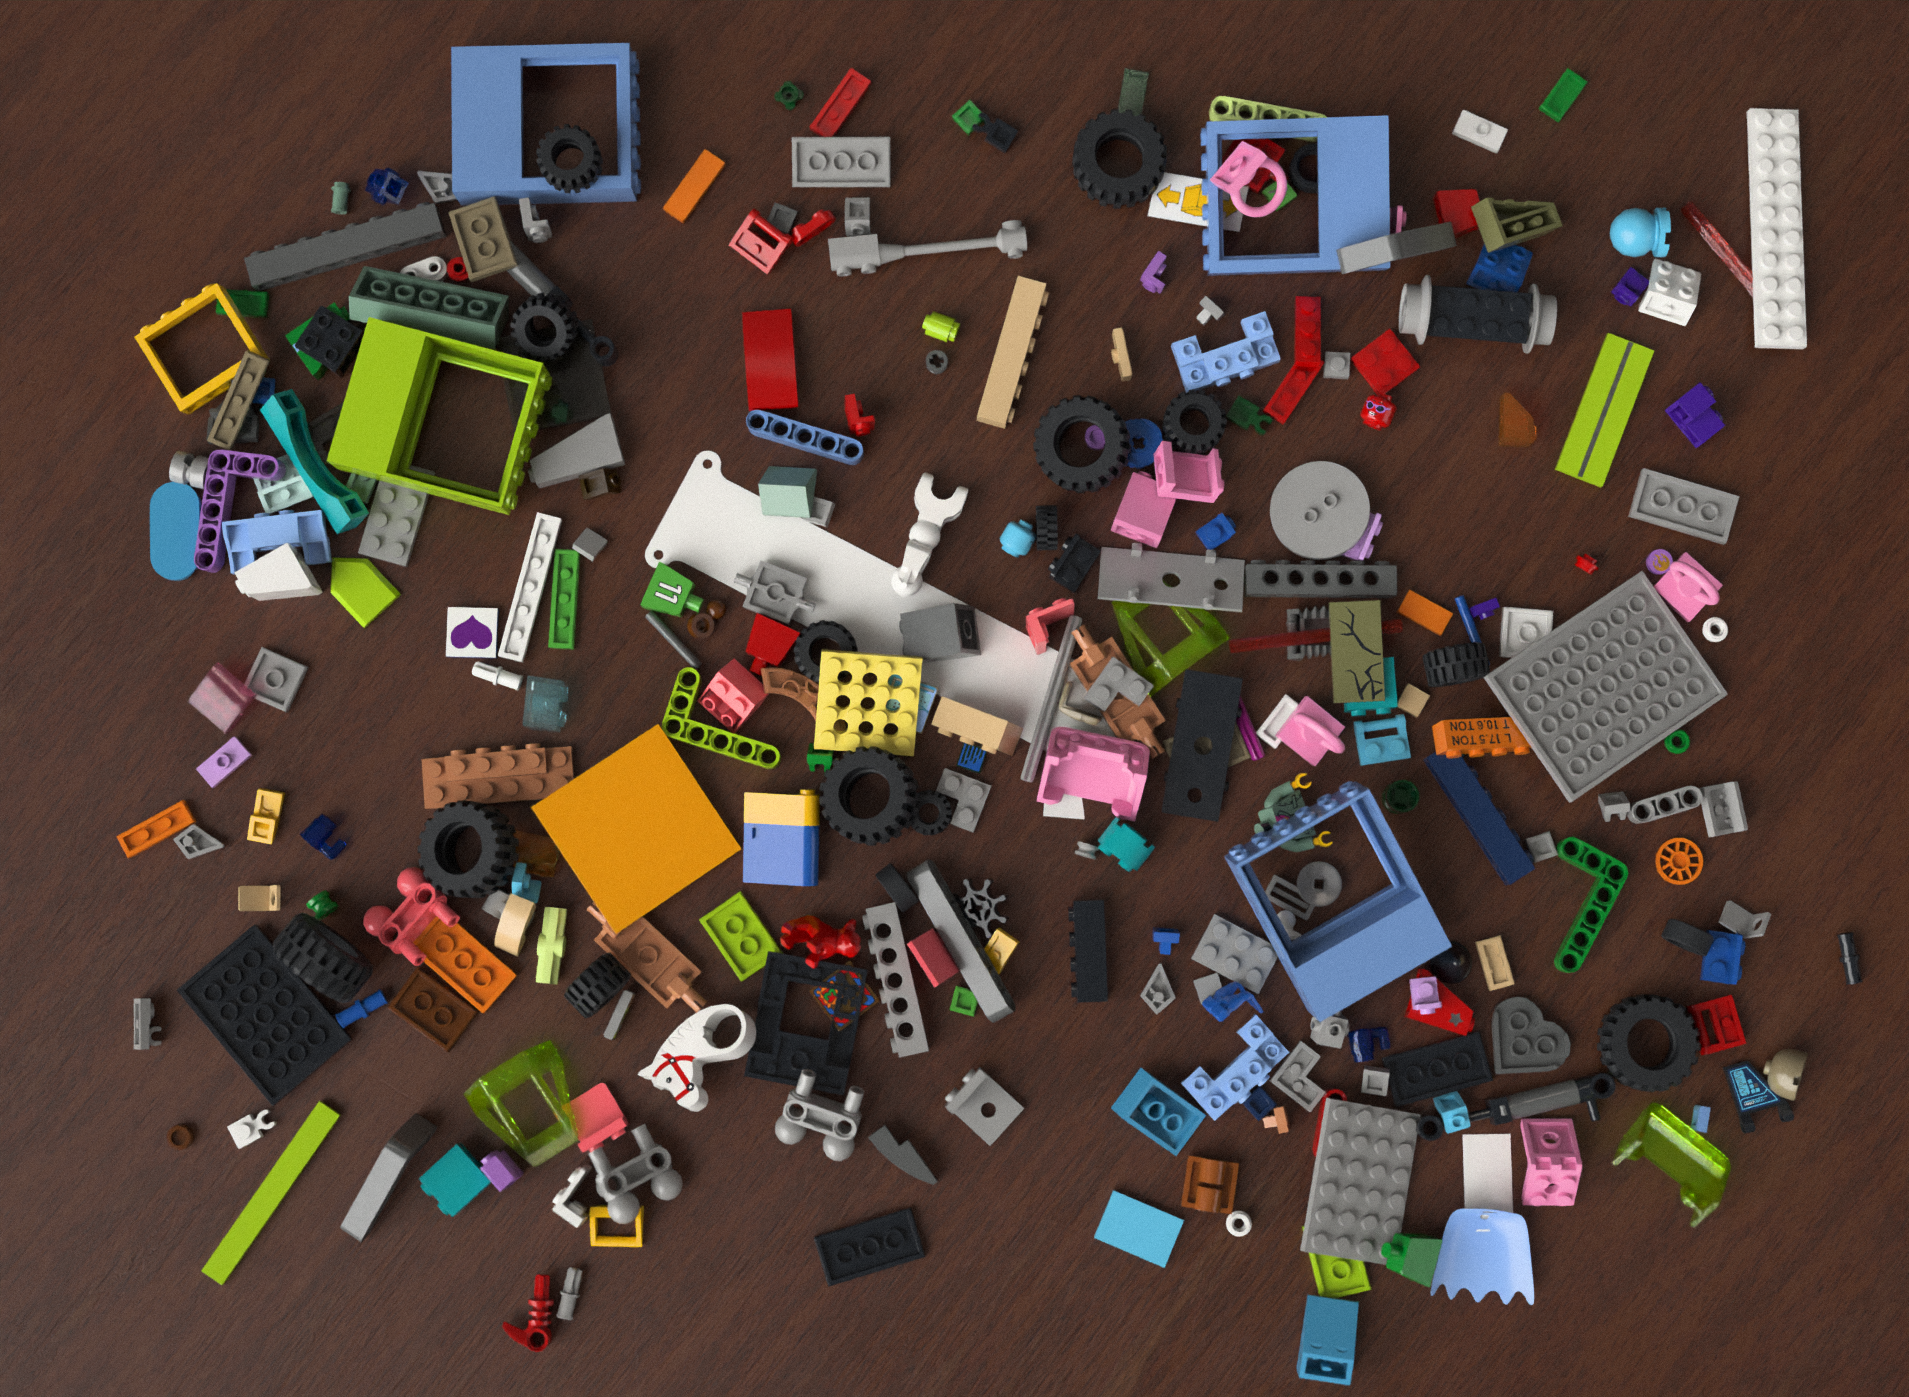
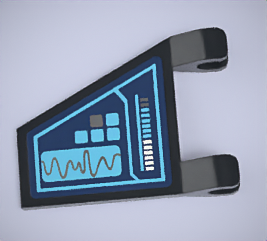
M1749 1061L1723 1067L1743 1133L1754 1132L1756 1129L1750 1113L1777 1106L1779 1118L1782 1122L1794 1120V1114L1788 1102L1770 1089L1768 1081Z

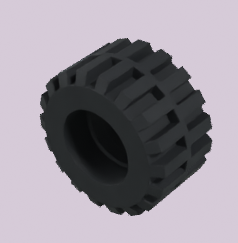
M564 124L563 129H560L559 126L553 127L555 132L550 133L548 131L545 133L546 140L541 138L539 142L541 148H537L536 152L538 156L537 163L543 176L550 186L553 185L558 191L563 189L565 193L570 194L571 190H574L575 193H580V188L585 187L586 190L589 189V183L591 181L595 183L598 180L596 175H601L602 168L600 165L603 164L601 152L595 138L586 129L582 131L578 125H574V128H571L569 124ZM569 148L581 150L584 153L583 160L576 168L564 170L556 166V160L562 151Z
M544 292L538 293L536 296L529 297L514 313V319L511 321V327L514 330L511 332L512 338H517L514 343L517 347L522 346L523 350L521 352L526 355L529 352L532 359L540 356V361H546L549 357L553 360L558 355L561 356L573 343L578 333L576 329L579 326V321L574 320L577 316L576 311L571 312L570 308L572 305L569 302L567 304L562 302L564 300L563 297L554 298V293H548L546 296ZM541 315L549 318L556 327V337H545L538 333L533 323L534 316Z
M1192 389L1188 393H1179L1177 398L1174 397L1171 400L1163 417L1162 429L1163 432L1165 431L1164 437L1166 441L1172 443L1173 449L1176 447L1179 449V452L1199 453L1202 455L1206 451H1211L1219 443L1225 431L1227 419H1225V409L1221 408L1222 403L1219 400L1215 401L1213 394L1210 393L1208 396L1204 394V390L1195 392V389ZM1191 410L1201 412L1208 420L1209 426L1207 431L1201 435L1188 434L1180 425L1181 415Z
M821 620L818 623H811L808 628H804L801 631V635L796 639L794 658L798 668L806 677L818 683L820 666L814 662L811 653L814 644L818 640L831 638L839 644L841 651L858 652V647L852 634L843 625L834 621ZM841 671L838 674V680H844L850 672Z
M1471 642L1429 651L1422 656L1428 686L1444 687L1482 679L1490 673L1484 643Z
M610 952L603 954L570 984L564 997L585 1019L592 1017L627 984L631 973Z

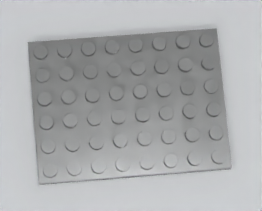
M1643 571L1490 672L1486 677H1483L1569 803L1728 695Z

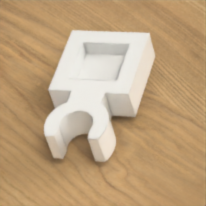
M270 1109L261 1111L257 1119H254L253 1115L249 1114L227 1127L238 1149L263 1137L261 1129H270L277 1125L276 1121L269 1124L264 1121L265 1115L271 1112Z

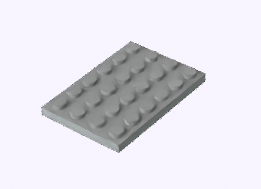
M1326 1098L1301 1251L1386 1265L1387 1258L1382 1256L1381 1248L1385 1242L1392 1243L1394 1234L1401 1233L1417 1139L1416 1123L1420 1118V1114Z

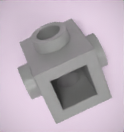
M1342 1011L1321 1022L1313 1016L1310 1024L1312 1030L1310 1038L1319 1045L1341 1049L1343 1039L1349 1032L1348 1019L1341 1013Z

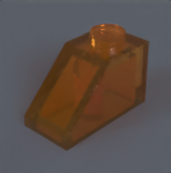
M1504 393L1500 397L1498 446L1529 447L1533 440L1535 441L1537 438V426H1533L1534 418L1510 393Z

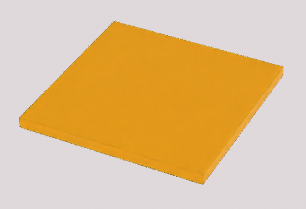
M659 724L531 807L615 934L741 850V847Z

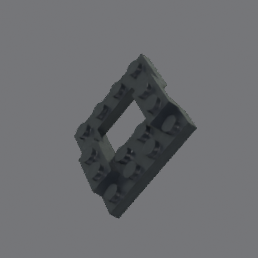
M768 951L755 1021L756 1038L748 1053L744 1076L797 1086L802 1070L809 1069L816 1073L812 1087L813 1090L844 1095L868 970L819 961L818 966L813 969L806 964V958ZM840 970L854 972L861 979V987L858 993L855 992L854 988H845L847 997L854 999L855 995L856 997L859 996L858 1003L854 1007H851L849 998L847 1005L841 1003L844 989L842 982L846 980L850 985L857 984L849 973L845 975L837 973ZM836 974V984L825 983V981ZM789 981L838 990L829 1040L780 1031ZM856 1009L855 1015H850ZM834 1018H844L850 1021L844 1026L838 1027Z

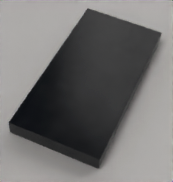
M1479 1031L1467 1034V1036L1462 1035L1381 1057L1384 1068L1390 1069L1388 1084L1395 1107L1493 1081Z
M911 1207L814 1237L828 1287L926 1257Z

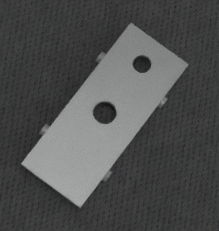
M1132 543V549L1101 547L1098 599L1242 612L1245 560L1216 557V550H1206V556L1142 551L1141 543ZM1167 574H1175L1179 577L1180 584L1176 587H1168L1163 583L1162 578ZM1224 580L1228 587L1225 590H1218L1215 588L1214 582Z

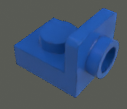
M1220 513L1215 519L1198 529L1195 533L1207 550H1214L1235 535L1234 529L1236 525L1228 515L1225 517L1223 513Z

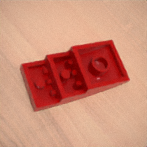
M791 309L742 312L749 411L798 407Z

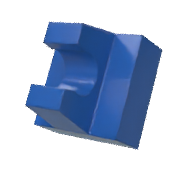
M1153 927L1152 938L1154 942H1159L1160 954L1170 955L1171 943H1179V930Z

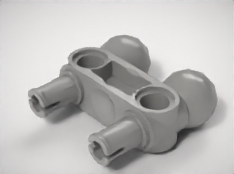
M803 1069L797 1087L789 1092L782 1116L775 1123V1133L780 1141L791 1145L800 1142L804 1138L807 1128L827 1134L823 1139V1150L826 1156L833 1161H843L849 1158L854 1151V1138L862 1117L859 1107L864 1095V1089L858 1086H851L845 1104L811 1093L816 1073L809 1069ZM793 1104H800L803 1109H797ZM846 1120L851 1123V1126H845L841 1121Z
M645 1124L631 1131L641 1152H639V1156L616 1168L615 1166L612 1167L602 1147L588 1153L598 1173L595 1179L597 1192L608 1202L609 1216L620 1224L631 1223L639 1213V1200L634 1194L628 1192L632 1188L652 1178L651 1189L654 1195L659 1199L668 1201L675 1199L682 1190V1177L677 1171L671 1169L670 1153L661 1144L654 1143ZM652 1155H653V1156H656V1157L658 1158V1160H659V1166H658V1167H655V1166L652 1164V1162H651V1157H652ZM609 1178L616 1182L615 1191L608 1187Z

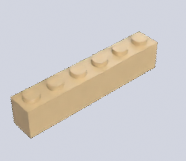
M1021 276L1017 277L977 414V421L1005 429L1007 422L1012 423L1016 409L1011 407L1014 399L1019 400L1022 385L1018 384L1020 376H1026L1029 362L1025 361L1027 352H1033L1036 339L1032 338L1033 331L1040 328L1043 317L1039 315L1040 307H1046L1049 292L1045 291L1046 283Z

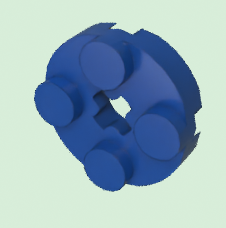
M1141 418L1126 421V427L1131 437L1129 439L1131 453H1128L1127 459L1129 462L1127 466L1143 469L1154 463L1153 454L1163 441L1160 429L1148 419ZM1140 437L1143 438V445L1145 447L1143 449H1135L1132 439L1138 440Z

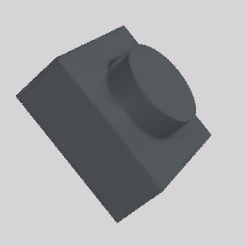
M775 202L767 221L785 235L787 233L790 234L798 211Z

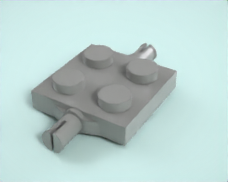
M760 561L756 573L751 578L737 573L734 579V583L747 587V596L743 608L790 625L794 613L799 608L813 613L816 603L803 598V590L808 580L807 578L764 561Z

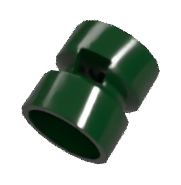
M1398 780L1387 785L1381 795L1384 808L1393 814H1403L1413 810L1419 801L1417 787L1407 780Z

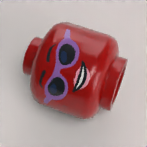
M1379 392L1378 396H1368L1360 413L1361 418L1364 419L1363 424L1379 431L1382 428H1388L1397 411L1396 405L1391 402L1393 397Z

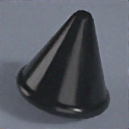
M1449 941L1452 947L1431 958L1430 966L1432 972L1439 980L1448 984H1455L1468 977L1472 968V958L1465 946L1458 942Z

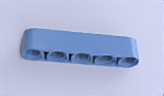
M753 410L746 417L747 427L751 434L849 465H856L863 459L862 444L856 439L762 410ZM755 418H762L765 421L761 428L751 426ZM785 425L788 427V431L785 435L780 436L775 433L776 427ZM801 433H810L812 435L811 440L807 443L800 442L798 437ZM825 440H833L835 447L831 450L823 449L822 444ZM849 447H856L859 453L856 457L852 458L845 454L846 450Z

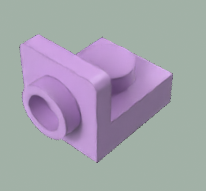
M1436 977L1409 979L1413 1010H1420V1014L1436 1013L1435 1008L1442 1007V1003L1439 1002Z

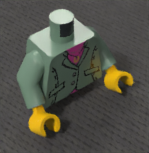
M1299 773L1296 775L1295 781H1288L1271 790L1264 802V808L1258 812L1261 822L1254 826L1255 833L1271 830L1273 824L1282 819L1288 820L1295 816L1297 810L1305 807L1300 790L1295 791V789L1298 787L1308 788L1312 782H1307L1305 785H1301L1299 782L1302 776L1307 775L1306 773ZM1311 827L1279 846L1292 852H1301L1313 849L1315 845L1328 847L1333 842L1325 844L1321 840L1322 835L1331 834L1328 831H1324L1318 837L1313 838L1316 832L1314 827Z

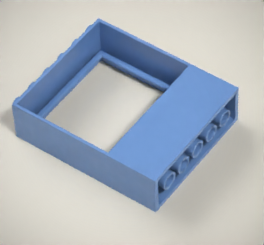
M630 43L451 47L452 192L460 205H470L493 196L497 198L499 205L520 204L519 199L529 198L531 204L637 202V194H641V180L638 179V172H636V170L641 169V159L636 147L640 146V131H638L636 123L640 122V108L637 107L636 98H640V87L635 75L639 74V59H637L636 51H632ZM616 64L618 175H596L598 180L595 183L591 181L589 189L586 190L585 187L580 188V193H575L574 190H571L570 194L565 193L563 189L558 191L553 185L550 186L544 176L524 177L523 66Z
M1389 115L1211 121L1206 123L1205 128H1201V146H1206V153H1202L1201 171H1206V179H1202V196L1207 198V204L1202 206V221H1207V229H1203L1202 238L1203 246L1207 245L1208 254L1203 256V270H1208V276L1341 272L1337 249L1390 235ZM1317 137L1319 253L1224 256L1223 190L1210 181L1212 176L1222 166V140ZM1390 262L1358 271L1387 270L1390 268Z
M1356 781L1342 784L1339 787V791L1332 795L1325 794L1321 796L1313 806L1300 808L1292 818L1277 821L1273 824L1271 830L1256 833L1251 837L1250 842L1232 847L1229 850V854L1224 856L1307 1011L1319 1022L1452 947L1373 795L1368 788ZM1351 805L1392 884L1291 941L1250 862Z

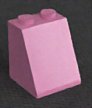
M1139 471L1138 474L1133 472L1111 531L1157 548L1176 498L1158 496L1156 480L1152 479V475L1143 471Z

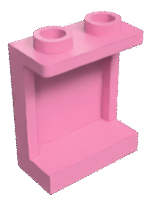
M1162 441L1153 454L1158 496L1214 503L1219 494H1222L1224 490V480L1221 479L1222 460L1219 458L1218 449L1212 448L1208 455L1172 451L1171 442Z

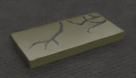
M1380 600L1330 602L1329 621L1333 703L1385 701Z

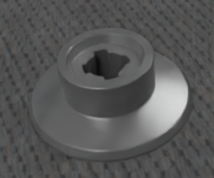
M1320 861L1312 862L1300 871L1297 878V889L1305 902L1312 906L1323 907L1333 903L1338 898L1342 889V880L1339 872L1331 864ZM1315 879L1323 881L1322 889L1314 888Z

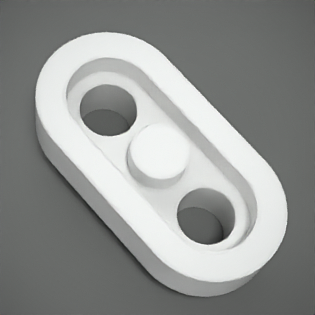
M430 257L408 265L400 272L401 274H415L416 277L440 282L445 280L448 275L447 265L439 257ZM433 265L438 266V270L436 272L430 271Z

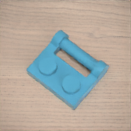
M1404 714L1395 715V718L1362 722V720L1354 721L1360 766L1411 758ZM1397 727L1398 735L1365 740L1364 732Z

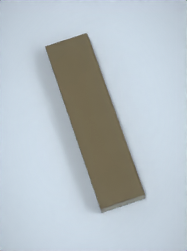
M249 350L245 351L207 439L208 442L232 451L271 360Z

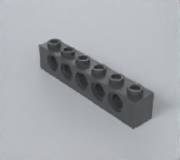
M1252 560L1251 564H1247L1244 567V597L1394 598L1397 596V566L1390 565L1388 561H1377L1375 565H1365L1364 561H1351L1350 565H1340V561H1326L1325 565H1315V561L1306 560L1300 561V565L1290 564L1289 560L1275 561V564H1266L1265 560ZM1271 572L1275 574L1277 582L1275 584H1268L1264 579L1265 573ZM1291 573H1298L1302 579L1301 584L1295 585L1291 583L1289 575ZM1316 573L1324 574L1326 584H1317L1314 580V575ZM1341 573H1346L1350 576V585H1344L1340 582L1339 575ZM1367 573L1374 575L1376 578L1375 585H1368L1364 581V575Z

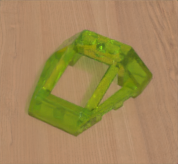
M1163 581V583H1164L1166 586L1172 587V586H1170L1169 584H1167L1166 582ZM1124 601L1111 602L1134 672L1154 685L1148 693L1150 697L1168 685L1185 669H1188L1230 639L1216 618L1206 610L1185 607L1205 624L1200 628L1183 607L1169 606L1192 634L1162 655L1133 619V617L1151 604ZM1131 632L1155 660L1147 668Z
M551 1040L520 1052L480 1077L464 1093L475 1115L534 1167L539 1166L579 1141L569 1098V1088L564 1073V1063ZM549 1070L552 1072L562 1107L541 1076ZM531 1078L559 1122L527 1141L499 1097ZM493 1106L507 1130L487 1110L488 1108Z

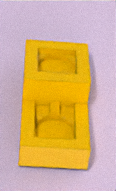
M264 788L257 790L254 814L250 817L247 840L273 844L282 811L284 792Z

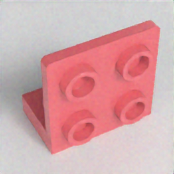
M1066 598L1056 600L1052 603L1053 606L1046 609L1038 607L1031 610L1029 615L1026 616V629L1037 655L1046 652V644L1049 643V633L1046 626L1074 615L1075 603L1073 599L1066 600Z

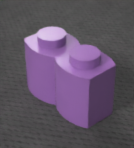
M498 1150L492 1151L481 1161L483 1163V1166L480 1168L481 1171L499 1192L507 1189L524 1174L505 1150L502 1152Z

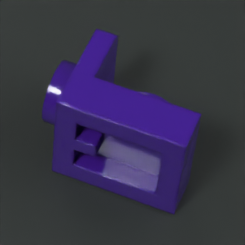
M1630 267L1611 292L1615 295L1614 297L1618 302L1631 307L1648 286L1649 280Z

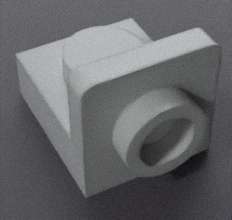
M845 198V231L847 237L870 235V198Z

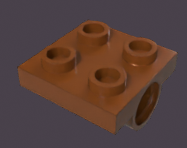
M1188 1155L1181 1206L1207 1212L1232 1214L1239 1163Z

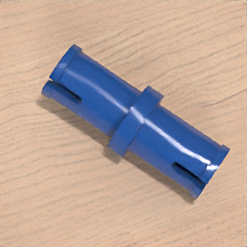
M379 989L363 1000L358 999L354 1001V1005L335 1014L340 1026L344 1029L362 1017L364 1019L367 1018L370 1012L387 1004L388 1001L382 990Z

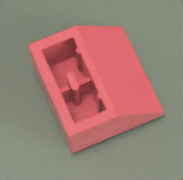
M734 658L717 672L697 701L731 733L735 734L761 706L769 694L764 693L763 684Z

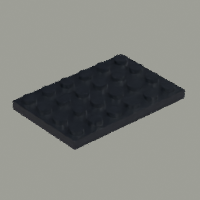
M257 924L249 928L177 989V992L272 1106L279 1103L353 1040L306 982L278 958L277 954L273 951V943Z

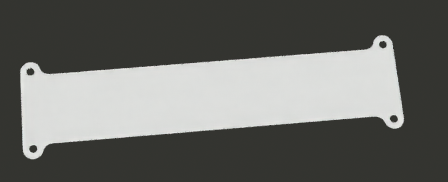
M703 451L696 456L645 551L647 563L654 568L657 567L659 562L668 565L673 561H682L747 595V587L734 583L736 574L739 573L751 578L756 573L760 561L808 579L803 590V598L816 603L813 613L799 608L794 613L792 619L807 627L810 626L809 624L818 623L821 620L834 621L841 624L854 637L858 652L903 655L904 640L899 628L901 613L952 603L968 605L925 582H922V587L914 595L901 597L891 584L892 574L897 569L891 564L810 522L804 521L800 517L763 515L760 496L725 479L720 469L721 460L712 451ZM706 459L712 461V467L709 469L703 467V461ZM656 550L663 552L662 559L657 560L654 558ZM975 609L981 655L922 663L921 681L938 687L936 694L941 697L943 696L1023 728L1020 738L1031 743L1059 652L1046 645V652L1037 655L1029 636ZM1070 665L1066 672L1043 750L1045 751L1048 748L1051 731L1055 727H1067L1115 737L1103 716L1101 722L1094 726L1077 721L1060 711L1059 703L1066 682L1070 680L1073 683L1066 705L1102 716L1096 706L1083 698L1087 691Z

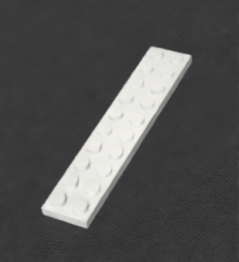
M1750 108L1747 111L1755 348L1804 349L1807 347L1798 110Z

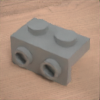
M1737 781L1699 788L1703 796L1701 805L1708 837L1748 830Z

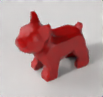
M807 915L784 923L781 932L785 933L781 937V945L788 950L792 949L795 943L807 942V947L812 953L806 957V964L813 969L818 966L819 961L829 958L835 953H841L843 956L851 958L857 955L861 949L860 936L855 931V919L849 920L843 928L835 929L817 917Z

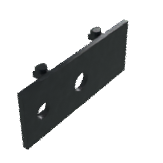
M1185 669L1181 698H1177L1176 708L1179 709L1168 772L1165 771L1163 779L1166 782L1162 813L1219 821L1223 792H1228L1229 782L1225 780L1236 717H1241L1242 708H1238L1243 678ZM1199 737H1207L1212 742L1211 751L1205 755L1198 754L1194 749V743ZM1192 788H1198L1202 792V797L1197 802H1192L1188 799V791Z

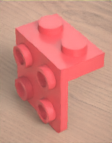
M605 1083L596 1085L562 1107L563 1114L580 1141L577 1145L582 1153L588 1150L592 1152L603 1147L602 1141L610 1136L612 1140H615L625 1134L624 1128L630 1125Z

